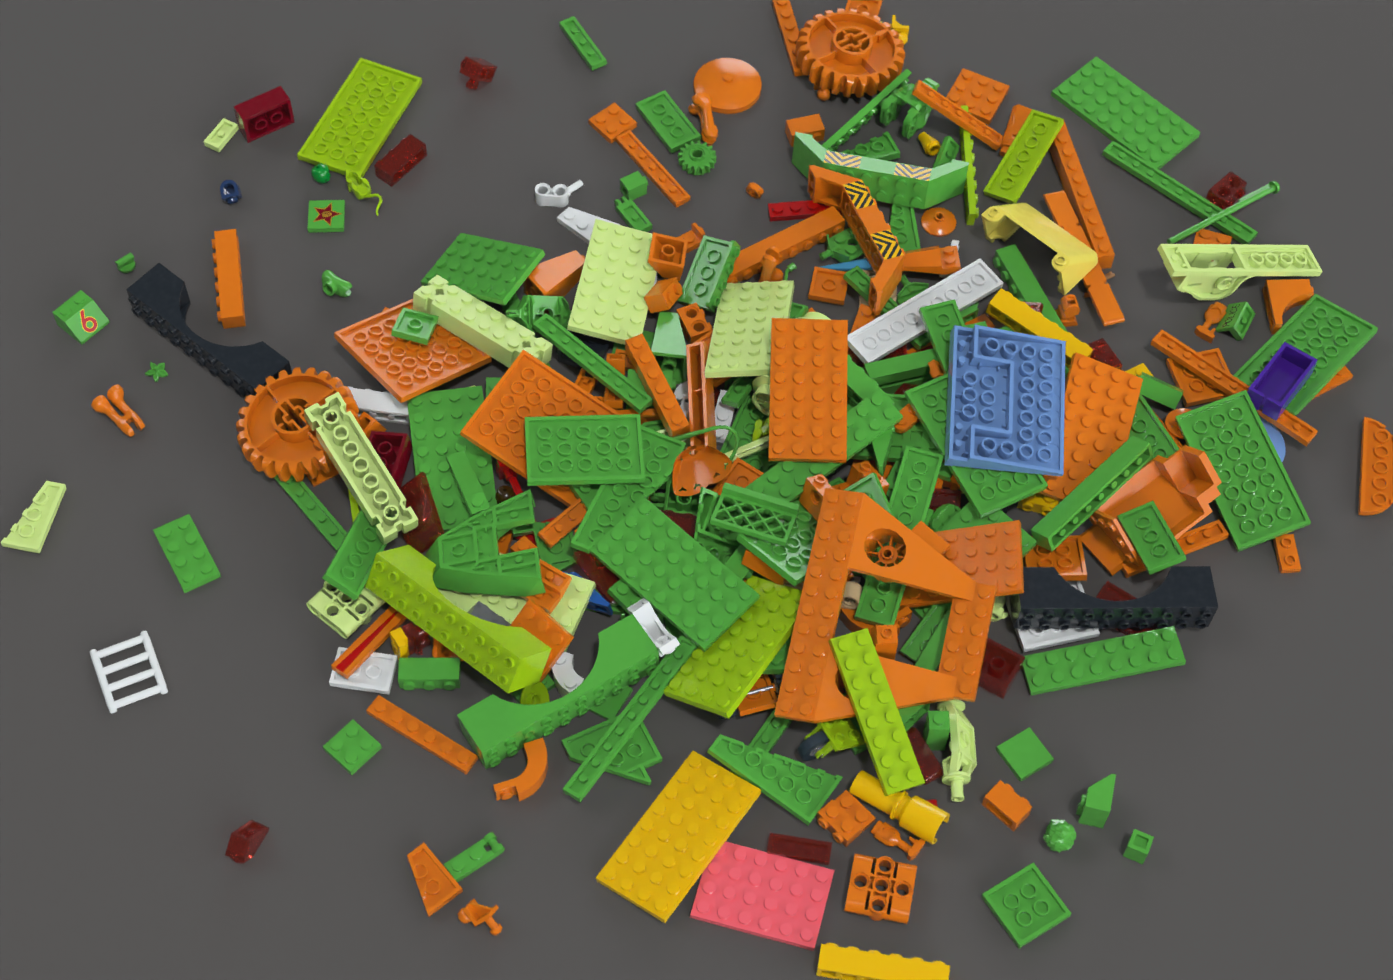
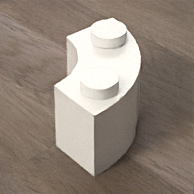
M563 652L552 667L553 681L562 697L575 690L584 681V678L577 675L574 670V655Z

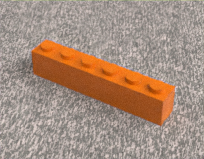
M236 229L214 231L215 239H212L213 250L216 249V253H213L214 264H217V267H214L215 278H218V282H215L216 293H219V296H216L217 307H220V311H217L218 322H222L224 329L244 327L246 322Z
M643 333L625 340V351L647 394L653 398L652 404L669 437L689 433L690 424Z

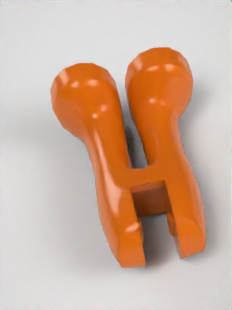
M701 92L692 96L693 104L688 107L691 115L699 116L702 139L704 143L707 142V145L711 146L715 143L718 136V128L713 120L711 97L708 93Z
M771 246L765 251L766 255L761 259L763 268L758 282L783 280V272L776 268L780 260V252L777 247Z
M114 385L108 390L107 398L104 395L97 396L92 401L91 407L96 412L107 415L124 434L132 437L135 433L129 424L132 422L140 431L145 427V424L140 416L124 401L123 388L120 385ZM109 401L113 405H115L124 414V416H120L113 408V406L109 403Z

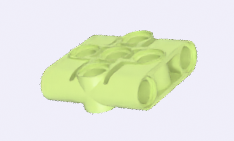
M325 581L323 588L306 603V606L315 616L340 636L348 639L361 625L371 621L372 615L385 601L367 587L363 588L359 597L354 601L337 588L335 591H330L335 587Z

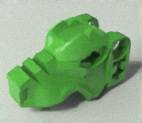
M926 78L922 81L935 91L938 90L939 84L932 79ZM913 83L902 86L893 95H890L882 104L880 112V122L887 126L892 120H896L901 108L906 103L909 104L910 110L904 119L902 136L910 139L916 131L926 125L930 112L933 109L912 95L915 86Z

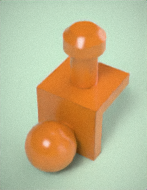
M473 898L458 912V919L462 923L472 922L476 927L485 921L491 929L490 933L492 935H497L502 931L501 924H497L492 917L499 908L497 904L493 907L478 904Z

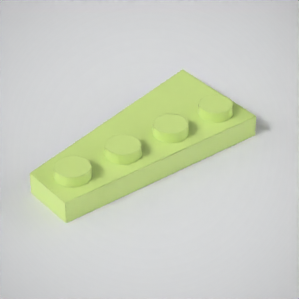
M46 481L33 498V503L22 513V518L19 522L12 526L7 538L4 537L0 542L1 545L40 554L67 489L66 485Z

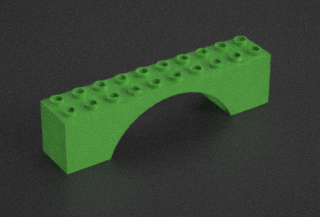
M633 613L598 633L599 650L596 662L587 678L569 694L551 702L535 705L508 702L492 694L457 714L462 734L475 754L478 755L485 769L496 767L501 763V760L508 756L516 755L520 749L524 748V743L550 735L554 729L569 724L576 716L586 714L592 706L603 704L609 696L620 694L625 687L635 685L644 676L652 674L659 665V650Z

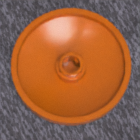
M719 58L709 61L697 71L694 77V94L708 93L711 97V110L717 113L735 114L751 108L761 95L762 82L759 73L750 64L739 59Z

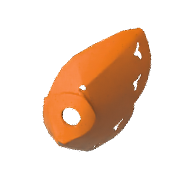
M709 445L688 446L677 456L674 462L672 474L674 494L677 496L696 495L700 493L701 487L706 488L708 484L720 482L729 473L732 461L727 455ZM691 450H697L695 455L689 454ZM683 487V488L686 489L687 491H683V490H682V491H679V490Z

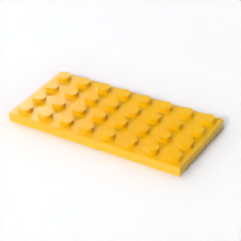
M692 751L596 876V881L658 920L666 923L760 796L761 789L697 752Z

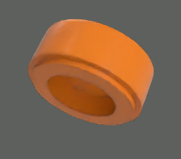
M750 182L746 187V192L753 198L759 199L764 193L762 187L756 183Z

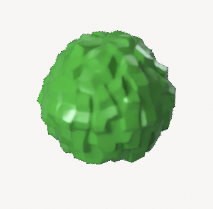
M1051 819L1050 824L1046 828V834L1043 836V840L1050 850L1061 852L1072 848L1076 839V831L1065 820Z

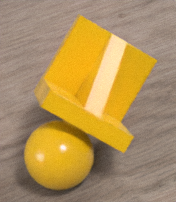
M892 15L890 30L897 31L899 39L906 44L909 26L901 25L896 21V15Z

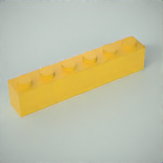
M1001 288L988 304L986 313L1014 332L1066 341V367H1070L1072 355L1075 352L1087 357L1091 356L1093 349L1087 343L1081 342L1072 333L1066 332L1057 323L1051 322L1040 312H1036L1025 302L1015 298L1010 292Z
M834 943L821 944L816 976L839 980H949L950 965H945L942 961L927 962L919 957L909 959L903 958L899 954L885 955L877 950H869L867 952L853 946L843 948L838 947Z

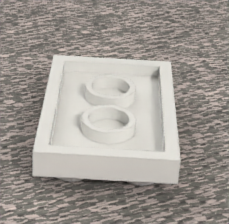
M338 647L335 661L348 648ZM373 652L348 679L332 670L329 685L389 695L398 656Z

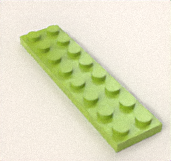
M868 628L830 639L831 650L885 797L923 785L925 783Z

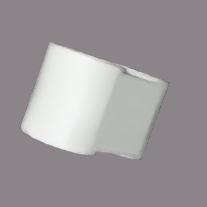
M579 179L569 187L557 184L553 188H550L547 183H539L535 186L536 203L539 206L565 207L569 203L571 193L583 186V182Z

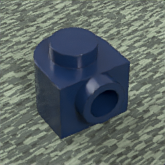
M225 180L221 183V198L227 201L228 204L237 203L238 199L242 198L241 189L236 182Z

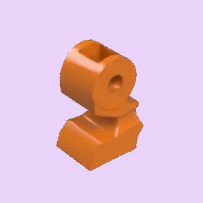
M1073 294L1065 295L1061 298V304L1058 305V309L1055 311L1065 327L1077 326L1075 316L1080 313V308L1076 296Z

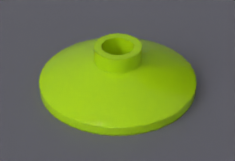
M540 681L522 690L520 704L535 705L550 702L548 690Z

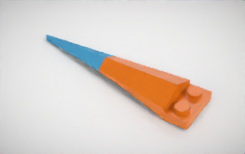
M938 245L904 251V271L946 275L961 270L957 245L939 248ZM867 258L820 266L821 268L839 271L851 270L855 266L862 270H873Z

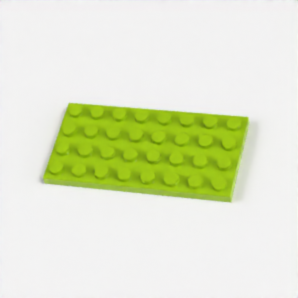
M360 58L298 152V159L314 165L326 164L329 170L346 175V169L361 172L363 178L421 86L422 78Z
M753 575L748 578L745 583L760 595V598L705 652L699 647L692 652V656L664 689L665 696L729 719L793 633L802 591Z

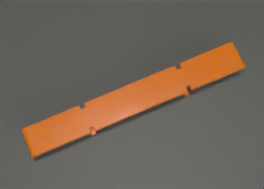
M1065 191L1044 194L1043 198L1055 223L1091 248ZM1097 263L1082 279L1085 287L1088 288L1087 293H1084V298H1091L1103 326L1124 322V315L1109 284H1106L1107 280L1099 263Z

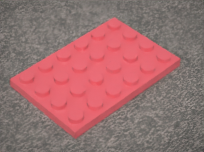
M725 842L702 873L690 918L814 951L835 870Z

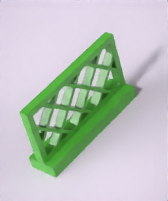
M725 482L710 519V524L786 547L794 523H796L800 505ZM723 502L733 504V506L726 508ZM741 508L750 509L752 511L744 513ZM737 510L740 515L732 518L729 512ZM763 513L771 517L763 519L760 514ZM725 514L728 519L723 521L716 519V517ZM756 516L759 521L751 523L748 518ZM779 519L789 521L790 523L782 525ZM744 520L747 525L739 526L736 522ZM775 521L778 527L770 529L767 523ZM762 525L766 531H756L755 527ZM781 531L785 537L784 539L775 537L773 533Z

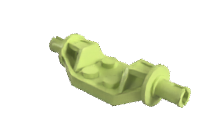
M957 699L941 701L937 704L938 711H949V733L951 736L949 748L952 754L942 760L944 772L942 782L951 786V800L953 802L964 800L963 785L970 782V775L977 766L974 727L962 712L965 710V703Z

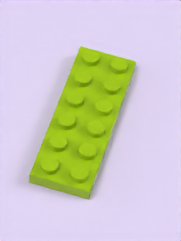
M1032 109L983 190L984 195L1010 204L1017 203L1062 128L1064 120Z

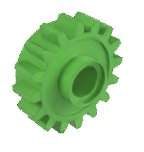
M698 140L697 144H694L693 141H691V145L685 143L684 148H680V153H678L679 166H682V170H685L687 174L694 176L709 173L711 168L714 169V164L716 163V151L712 150V146L707 147V142L700 144Z

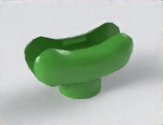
M331 270L323 272L321 279L322 288L328 296L336 294L341 297H348L351 295L350 289L352 284L341 279Z

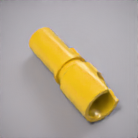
M864 770L857 774L851 785V794L890 815L891 820L897 819L900 827L932 845L937 842L935 835L942 822L947 823L949 821L950 814L917 795L908 796L907 791L885 797L879 779Z

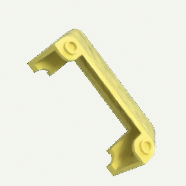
M1027 203L992 206L981 214L985 237L991 243L997 238L1005 242L1022 227L1056 251L1057 254L1052 259V267L1059 272L1057 280L1060 283L1057 288L1064 296L1098 263V256L1094 250Z

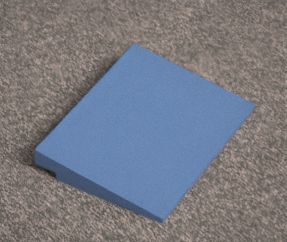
M954 325L950 332L944 465L1063 476L1066 341L974 325L973 328Z

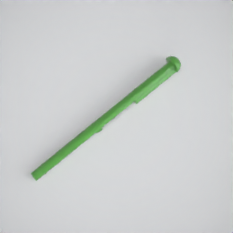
M1276 181L1269 182V184L1238 199V203L1217 214H1212L1211 217L1167 239V243L1174 244L1270 193L1277 194L1280 190L1279 183Z

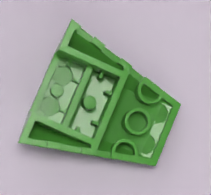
M701 487L694 539L720 562L725 564L741 544L737 541L738 534L740 533L710 524V519L720 495ZM723 502L726 508L732 506L730 503ZM736 510L729 512L732 518L739 516ZM725 514L716 517V519L723 521L728 519ZM744 520L736 522L739 526L747 525Z

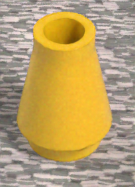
M926 132L919 134L918 140L921 142L925 153L931 156L936 155L941 147L940 142Z

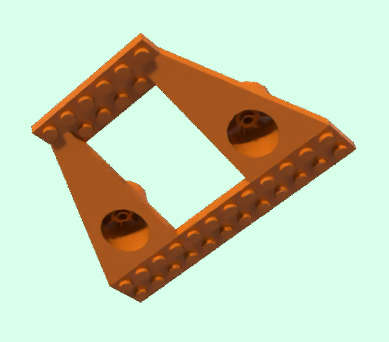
M825 488L775 708V717L815 724L856 717L848 694L846 696L842 694V689L845 688L829 644V640L835 636L849 570L873 576L885 583L895 582L953 598L938 672L878 656L897 708L901 709L953 699L975 702L997 586L975 582L865 493ZM890 542L889 546H882V544ZM894 542L901 544L896 549L893 547ZM878 546L881 548L879 553L873 552ZM906 548L905 556H899L898 553ZM871 557H878L879 560L873 563Z

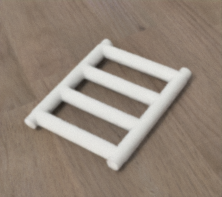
M142 631L140 636L99 651L96 649L90 651L91 660L111 714L117 712V709L152 695L168 693L165 679L147 631ZM143 643L146 652L106 667L102 666L100 658ZM149 659L151 669L108 684L107 674ZM155 676L156 686L114 701L112 691Z

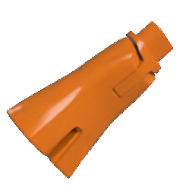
M1020 104L1013 106L1000 146L999 154L1001 156H1005L1032 109Z

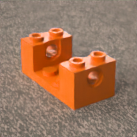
M868 461L853 464L847 481L838 485L831 486L823 474L806 478L799 502L818 522L825 488L844 490L873 472L877 474L885 495L890 484Z

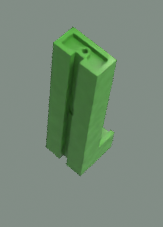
M985 321L965 325L968 328H973L974 325L987 327ZM934 349L866 363L863 369L871 379L878 383L885 393L895 394L933 380L929 373L930 367L928 363L933 359L938 361Z

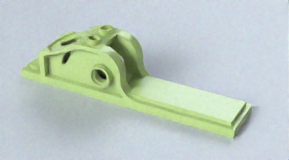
M1160 244L1157 248L1176 289L1193 295L1192 297L1197 300H1220L1234 293L1245 280L1256 276H1320L1323 272L1308 245ZM1231 262H1233L1236 268L1227 267Z

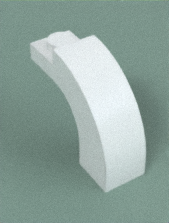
M643 598L626 608L630 615L633 613L659 650L660 657L672 653L680 645L677 638L670 634L662 625L647 600Z

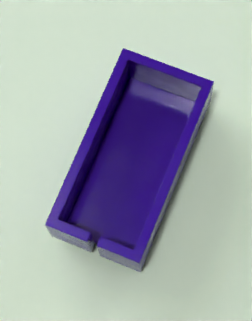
M1284 342L1248 388L1247 393L1255 409H1262L1263 414L1277 421L1312 375L1318 360Z

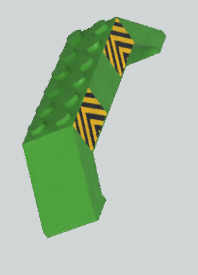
M795 132L791 162L807 179L809 166L815 165L861 179L865 186L869 187L870 195L876 201L918 209L929 208L962 194L969 162L952 159L949 163L931 169L829 151L813 139V135Z

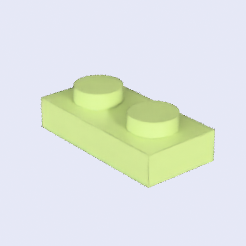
M223 118L204 140V145L220 152L239 130L238 124Z

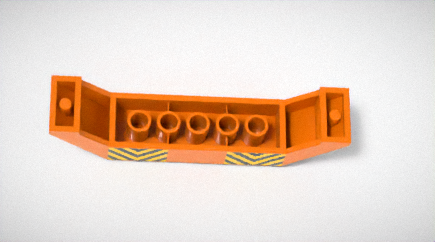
M811 165L808 172L807 192L813 203L819 202L830 207L834 206L841 211L876 275L874 278H870L868 304L873 314L878 316L901 281L902 271H904L903 260L905 259V252L903 248H900L897 237L893 236L889 223H886L884 220L883 212L879 211L876 200L871 197L869 187L865 186L861 179Z

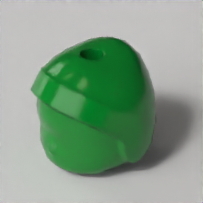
M317 164L311 170L313 179L318 183L328 182L331 177L326 164Z

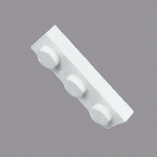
M720 390L715 408V425L731 427L736 408L722 404L721 399L727 392L725 390ZM716 430V445L723 446L729 430Z

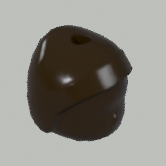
M506 485L500 486L495 494L497 504L514 497V490Z

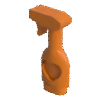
M1219 302L1211 304L1204 314V324L1202 326L1198 325L1194 333L1205 341L1212 343L1216 328H1213L1211 331L1208 329L1212 324H1217L1226 314L1227 307Z
M880 820L871 830V833L875 835L874 838L883 844L897 846L905 851L909 861L915 859L926 842L923 839L917 840L910 836L909 842L913 845L911 846L901 839L897 829L887 822L883 823Z

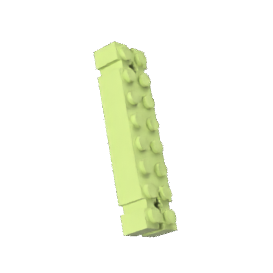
M439 275L429 280L428 286H422L413 293L414 310L439 316L438 325L507 367L513 364L522 350L530 353L545 364L551 361L552 343L542 337L535 338L534 332L506 317L455 285L449 286V281Z
M337 392L325 398V404L322 406L316 403L304 410L305 420L312 431L316 429L317 439L371 526L377 524L376 534L383 545L396 539L399 531L402 530L405 534L418 527L416 514L411 506L405 508L406 498L351 411L346 412V403L340 393Z

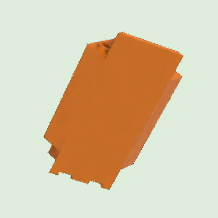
M1185 445L1168 458L1157 455L1089 517V520L1094 525L1081 534L1082 544L1112 576L1123 568L1122 564L1124 563L1126 565L1129 563L1137 566L1143 565L1118 521V515L1154 501L1174 537L1177 539L1213 512L1209 503L1221 495L1217 486L1222 482L1205 451Z

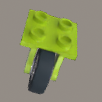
M850 718L817 723L818 726L805 736V741L798 747V753L804 761H809L815 758L819 759V757L823 758L833 749L836 752L864 745L865 741Z

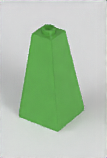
M660 311L651 351L661 370L673 371V378H676V384L686 382L687 355L679 315L674 312Z

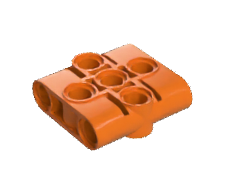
M855 853L844 911L869 916L874 921L884 919L908 924L917 866L893 861L888 856L876 858ZM872 863H875L874 874L871 873ZM885 866L889 871L884 872L879 867ZM896 867V877L893 878L894 868ZM855 882H863L865 886L858 887ZM876 886H883L886 890L879 891L876 889ZM904 890L907 895H899L897 891ZM866 899H869L868 908L864 910ZM888 903L891 904L889 914H887ZM878 905L883 910L876 911L873 909V906Z

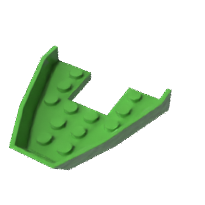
M531 489L470 517L435 540L425 554V557L436 564L432 577L437 588L471 594L524 597L546 593L542 581L538 548L499 555L498 530L535 523L534 507L536 505Z

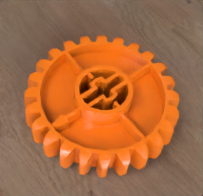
M837 8V13H834L832 10H826L824 16L816 14L813 20H808L804 24V28H801L796 43V61L801 66V72L806 76L809 75L811 83H820V89L826 90L830 88L831 94L834 95L843 92L844 97H851V93H853L856 97L863 98L864 93L874 96L877 90L881 92L901 74L905 59L904 43L899 39L897 31L890 30L891 25L889 23H880V17L873 16L871 18L869 17V12L862 11L859 14L856 9H850L849 12H845L843 8Z
M295 367L291 375H288L286 370H282L279 372V378L276 380L273 376L267 377V385L262 386L259 384L256 389L254 388L256 395L246 396L244 401L248 407H242L238 412L241 419L236 422V429L239 433L237 441L242 448V453L246 460L251 462L255 470L259 472L264 471L265 475L269 478H274L278 475L279 479L283 482L288 481L291 475H293L296 482H301L307 473L311 479H315L320 469L324 473L330 472V463L332 461L317 439L316 429L312 431L305 420L304 410L316 403L320 406L324 405L325 398L339 392L346 403V412L351 411L360 425L359 408L351 390L344 386L342 380L338 377L332 378L330 373L325 370L318 374L316 369L312 367L308 368L305 373L302 372L300 367Z

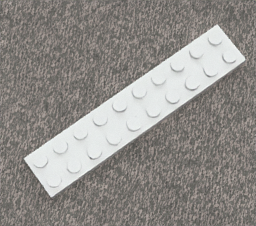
M978 259L848 335V346L864 364L878 361L927 332L919 313L921 307L955 299L959 311H962L1002 288L1004 283L981 259Z

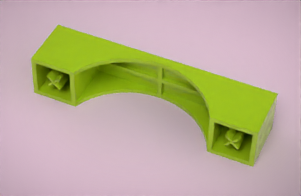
M410 545L376 553L365 587L505 692L510 693L539 683L551 652L549 646L523 627L492 623L473 616L455 606L440 593L434 584L432 576L436 564Z

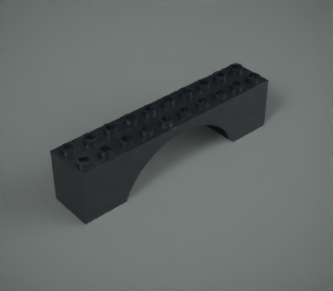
M161 263L155 265L126 289L129 296L128 301L132 305L131 310L135 316L142 317L148 326L155 327L161 336L168 337L174 346L182 348L187 356L195 358L200 366L208 368L213 376L221 378L222 382L226 386L234 388L239 396H244L245 398L248 395L255 396L254 388L256 389L259 384L266 386V378L269 376H273L275 380L278 379L279 372L282 370H286L288 375L292 374L289 360L263 341L247 346H223L209 342L195 334L186 324V315L191 302L185 282Z
M1171 566L1165 581L1156 590L1143 597L1127 601L1103 600L1087 595L1065 581L1055 567H1023L1024 593L1009 595L1013 628L1021 630H1048L1050 628H1059L1061 630L1069 628H1079L1081 630L1089 628H1099L1102 630L1108 628L1161 629L1171 626L1178 629L1187 627L1203 629L1209 627L1218 609L1210 566Z

